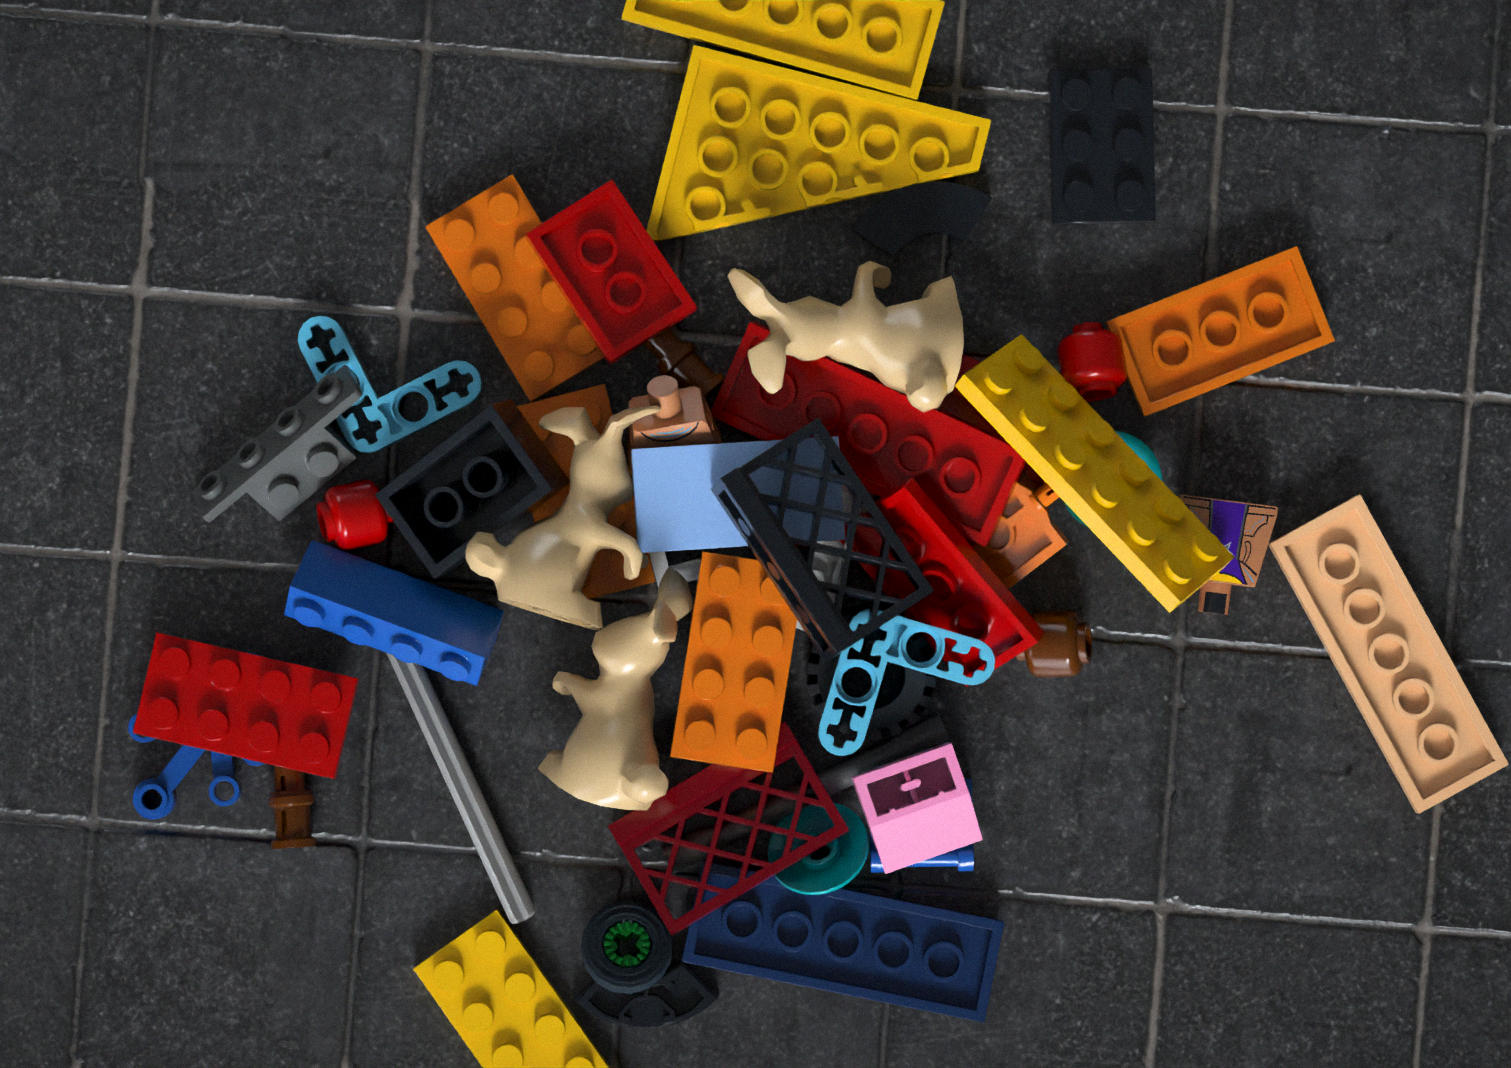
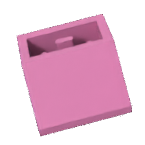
M950 742L851 776L885 874L983 840L965 779L953 745Z

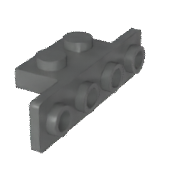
M343 365L335 373L323 377L312 392L295 406L283 410L271 426L256 438L246 441L239 448L237 454L218 470L206 474L193 490V496L200 516L209 523L241 496L248 493L272 516L281 521L357 457L353 447L329 426L333 420L362 397V391L354 372L347 365Z

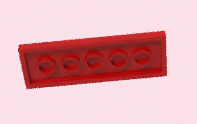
M756 321L749 322L711 409L714 418L762 441L784 440L819 418L831 437L839 436L840 451L867 491L883 497L912 477L963 537L984 547L989 545L1026 463L1005 439L940 408L923 413L910 404L905 394L891 389L880 380L845 363L837 362L828 356L815 361H801L794 356L786 355L782 388L775 394L769 393L752 374L748 350L761 343L770 334L768 327Z

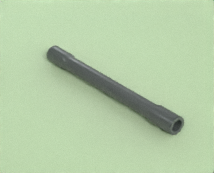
M935 714L904 729L902 733L895 735L893 738L818 773L817 776L828 795L831 796L854 785L851 778L852 775L951 740L939 715ZM802 781L783 791L799 795ZM809 783L805 797L819 800ZM774 795L768 797L761 823L771 825L794 814L797 801ZM759 802L733 814V816L754 821ZM803 803L802 809H804V808H806V807H808V806H810V805ZM724 820L717 849H721L750 835L753 827ZM716 823L683 835L682 840L710 847ZM670 843L660 846L667 863L673 846ZM680 846L673 874L706 859L708 853Z

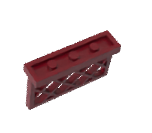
M786 721L780 724L773 773L712 764L666 791L664 796L652 802L648 810H634L607 826L671 935L681 931L850 831ZM795 757L804 773L799 795L770 788L775 768ZM766 774L764 786L751 783ZM809 783L819 800L805 797ZM742 787L762 792L754 821L726 814L731 794ZM768 794L797 801L790 830L761 823ZM722 799L719 812L706 809ZM803 803L825 808L835 825L817 837L796 832ZM698 813L717 818L710 847L682 840L687 819ZM724 820L753 827L745 856L717 849ZM678 825L675 838L662 835ZM759 829L788 836L783 857L773 863L752 858ZM794 838L807 841L791 851ZM653 839L673 844L665 873L646 869L635 850ZM680 846L708 853L701 882L672 875ZM715 855L743 862L737 884L728 889L707 884ZM750 864L762 867L761 870L747 877ZM650 876L663 879L660 893ZM670 881L699 889L694 909L676 920L665 904ZM705 891L718 894L702 904Z

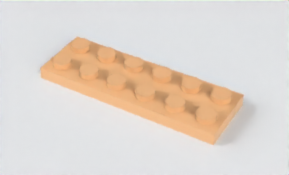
M1360 494L1268 544L1415 813H1422L1509 765Z

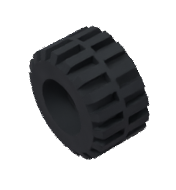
M860 611L850 613L843 617L848 625L850 624L852 618ZM858 624L856 629H858L864 624ZM880 628L876 629L863 638V645L873 644L875 640L884 641L886 631ZM919 632L909 637L906 643V651L912 660L923 663L929 661L933 654L930 652L927 641ZM814 645L807 661L806 681L811 700L822 716L840 654L826 663ZM900 665V685L889 700L874 705L865 739L878 740L888 736L893 737L902 733L910 725L915 724L932 700L931 695L933 688H935L936 676ZM836 697L832 709H843L838 725H830L836 730L856 738L857 731L849 728L850 719L853 712L863 717L866 706L849 705Z

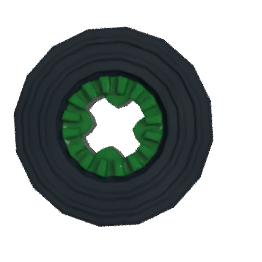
M622 900L604 906L590 918L582 934L581 956L586 971L597 984L612 992L632 994L650 988L663 977L671 963L673 940L656 910L641 902ZM633 937L638 940L636 943L637 957L629 954L623 958L617 957L618 945L615 942L616 939L620 938L626 942Z

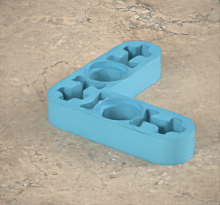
M316 316L303 323L299 330L298 343L300 350L317 383L323 377L333 374L343 365H347L357 375L360 382L359 387L362 391V397L349 408L359 405L369 396L372 406L363 407L362 409L369 421L381 422L382 428L376 432L377 442L370 444L365 438L357 440L355 432L361 429V424L355 413H351L346 419L343 413L336 418L348 443L362 453L372 454L379 452L470 406L478 400L482 393L483 380L476 367L466 361L456 360L446 363L378 398L344 329L338 322L327 316ZM317 326H320L326 332L334 330L336 337L332 338L329 342L336 357H339L344 351H346L349 357L348 361L332 364L324 373L321 372L319 364L329 362L325 353L319 347L311 349L309 346V342L315 338L313 329ZM458 370L462 376L471 374L473 382L467 386L470 394L461 398L457 392H451L442 397L443 401L448 404V407L438 411L436 398L426 387V384L435 380L436 388L440 390L452 382L450 373ZM412 392L424 395L429 405L426 416L416 422L405 420L399 409L402 398Z
M870 609L860 611L852 618L849 624L852 631L856 630L858 624L868 622ZM878 610L877 616L884 611ZM901 616L894 617L879 627L881 630L886 631L884 641L875 640L871 648V656L880 655L878 667H874L872 664L861 659H847L850 647L858 652L861 651L863 638L840 653L819 723L818 735L821 744L828 752L839 756L853 754L861 747L866 736L887 662L961 684L977 685L986 681L994 670L995 658L993 651L986 643L978 639ZM917 632L930 634L936 643L934 656L929 661L923 663L912 660L906 651V643L909 637ZM945 638L956 641L951 651L968 654L971 647L978 648V657L986 661L984 670H974L971 677H966L963 675L964 666L948 660V670H938L936 667L944 655ZM853 667L865 669L870 674L872 680L869 692L858 698L847 695L841 686L844 672ZM836 697L849 705L866 706L863 717L858 716L854 712L852 713L849 728L857 731L854 741L845 740L842 747L834 746V737L826 733L829 723L838 725L842 716L843 709H832Z

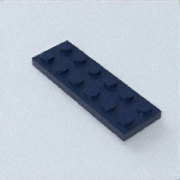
M702 860L698 882H701L706 860ZM713 862L707 884L728 889L738 883L742 867ZM749 869L747 877L756 873L757 870ZM774 875L689 925L682 962L984 1023L1004 920L846 888H839L821 895H805L786 888ZM696 888V893H695V898H694V903H693V908H692V910L694 909V905H695L697 893H698V890H699L698 888ZM705 891L702 904L718 894Z

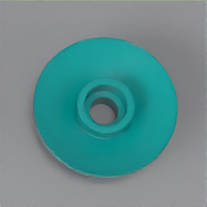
M834 803L850 831L775 875L777 880L786 888L805 895L830 893L848 884L862 869L869 851L867 830L860 817L854 811L844 805ZM810 805L802 809L796 832L817 837L835 825L825 808ZM794 814L783 818L776 827L790 830ZM772 833L768 845L769 863H773L783 857L788 836ZM794 838L791 851L807 841ZM824 852L829 853V855L821 860H815L819 854Z

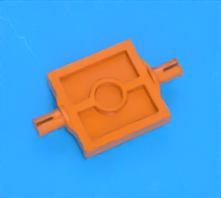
M1020 478L1018 479L989 545L984 547L964 537L1007 589L1069 542L1051 518L1048 506L1056 501L1059 496L1054 491L1049 492L1052 488L1046 482L1034 491L1033 488L1024 484Z

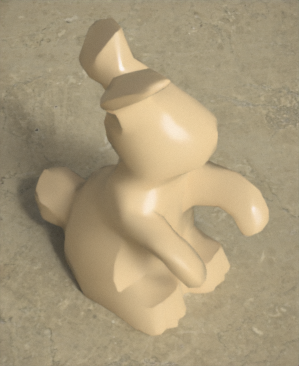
M872 261L858 266L852 297L842 306L812 296L788 303L779 302L767 291L759 279L745 270L733 268L728 274L729 281L739 301L753 316L765 320L769 326L770 334L761 343L748 350L752 374L767 392L775 394L782 388L786 355L794 356L801 361H815L828 356L837 362L851 364L857 368L872 372L885 386L905 394L910 404L923 413L938 408L944 397L953 391L960 370L964 349L963 317L952 276L931 283L924 291L922 299L886 307L876 298L873 287L882 289L888 287L892 274L888 267Z
M660 406L628 408L611 416L601 436L593 426L585 407H563L544 415L540 419L539 427L566 435L574 441V453L570 465V492L561 507L554 514L519 531L511 543L505 547L496 541L493 534L476 532L467 543L465 551L466 561L472 571L495 582L498 600L587 629L598 631L599 628H603L600 602L589 600L581 591L587 580L595 555L601 549H616L624 556V577L629 580L638 577L640 568L645 569L649 564L647 554L642 553L635 538L607 522L609 513L619 505L631 501L633 496L632 474L621 443L623 429L639 418L660 412Z
M667 568L659 583L657 600L651 611L613 622L596 632L591 647L599 663L600 675L597 680L586 679L578 674L560 671L553 678V689L563 695L572 694L583 716L566 742L565 749L549 751L539 765L538 770L559 788L580 800L617 809L648 810L654 800L666 794L669 779L659 768V753L653 737L655 706L650 677L664 662L669 651V643L674 642L676 639L677 621L693 609V598L689 584L676 570Z

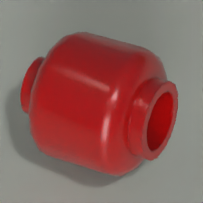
M1085 322L1074 326L1072 334L1063 338L1057 346L1060 375L1087 402L1113 397L1117 393V388L1127 379L1128 373L1122 339L1118 333L1103 329L1102 324L1099 322Z
M362 479L331 486L325 491L323 502H319L316 505V512L320 531L326 543L333 542L338 549L350 551L380 544L385 540L388 532V523L394 521L375 496L380 490L374 482Z

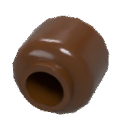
M1072 610L1037 611L1030 615L1042 628L1044 634L1037 644L1016 657L1018 661H1026L1027 668L1032 675L1037 678L1073 677L1080 673L1084 663L1091 662L1093 650L1091 628L1088 622L1081 621L1077 613Z

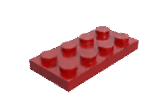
M912 477L875 501L934 590L931 594L902 612L907 619L972 637L986 643L994 654V670L1039 642L1044 634L1042 628ZM863 510L859 512V516L867 517ZM845 522V523H844V527H845V540H846L847 529H848V524H849L848 522ZM857 525L852 551L879 557L882 538L876 529ZM839 540L845 546V540ZM889 550L888 559L896 561ZM858 562L875 581L878 566ZM886 568L882 590L887 596L904 599L916 591L904 572ZM919 632L936 652L934 638L926 632ZM945 638V650L942 660L946 665L947 660L964 666L963 675L966 677H971L974 670H984L986 661L978 657V648L971 647L968 654L951 651L956 641Z
M156 633L133 733L336 779L359 679Z

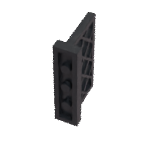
M819 418L740 468L737 467L727 473L711 488V491L826 663L934 591ZM812 435L825 453L822 470L794 464L797 445ZM788 451L786 462L775 460V458ZM831 463L838 474L830 472ZM763 466L784 471L780 497L760 493L749 475ZM792 473L820 479L815 505L787 499ZM828 482L848 487L854 496L851 513L823 507ZM769 505L778 506L776 516ZM860 507L867 517L859 516ZM786 508L813 514L808 541L789 537L782 526ZM821 517L849 523L844 549L816 543ZM857 525L876 529L882 538L879 557L852 551ZM797 548L807 550L805 559ZM889 550L896 561L888 559ZM815 552L842 558L838 584L817 579L811 570ZM850 560L878 566L873 592L846 587ZM886 568L904 572L916 591L904 599L881 595ZM827 592L836 593L834 603ZM844 595L871 601L868 622L855 631L851 630L841 615ZM879 603L891 606L877 616Z

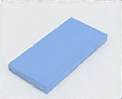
M833 436L832 439L839 448V436ZM807 438L797 445L794 464L822 470L825 453L815 438ZM782 440L631 449L636 542L642 553L748 546L711 491V488L721 477L737 467L740 468ZM788 451L775 458V460L786 462ZM831 463L830 472L838 474ZM763 466L749 475L760 493L780 497L784 471ZM792 473L787 499L815 505L820 479ZM827 483L824 508L843 512L841 484ZM769 505L776 516L778 506ZM786 508L782 526L789 537L808 541L813 514ZM821 517L817 542L845 540L843 521Z

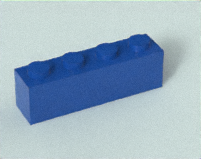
M311 540L290 585L284 615L296 619L305 626L318 627L345 637L351 643L367 645L386 652L402 662L416 663L440 672L451 680L464 681L477 686L497 640L504 610Z

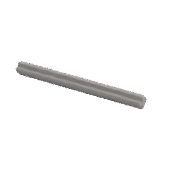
M387 653L509 921L512 924H516L532 917L535 914V907L424 666L416 663L402 662Z

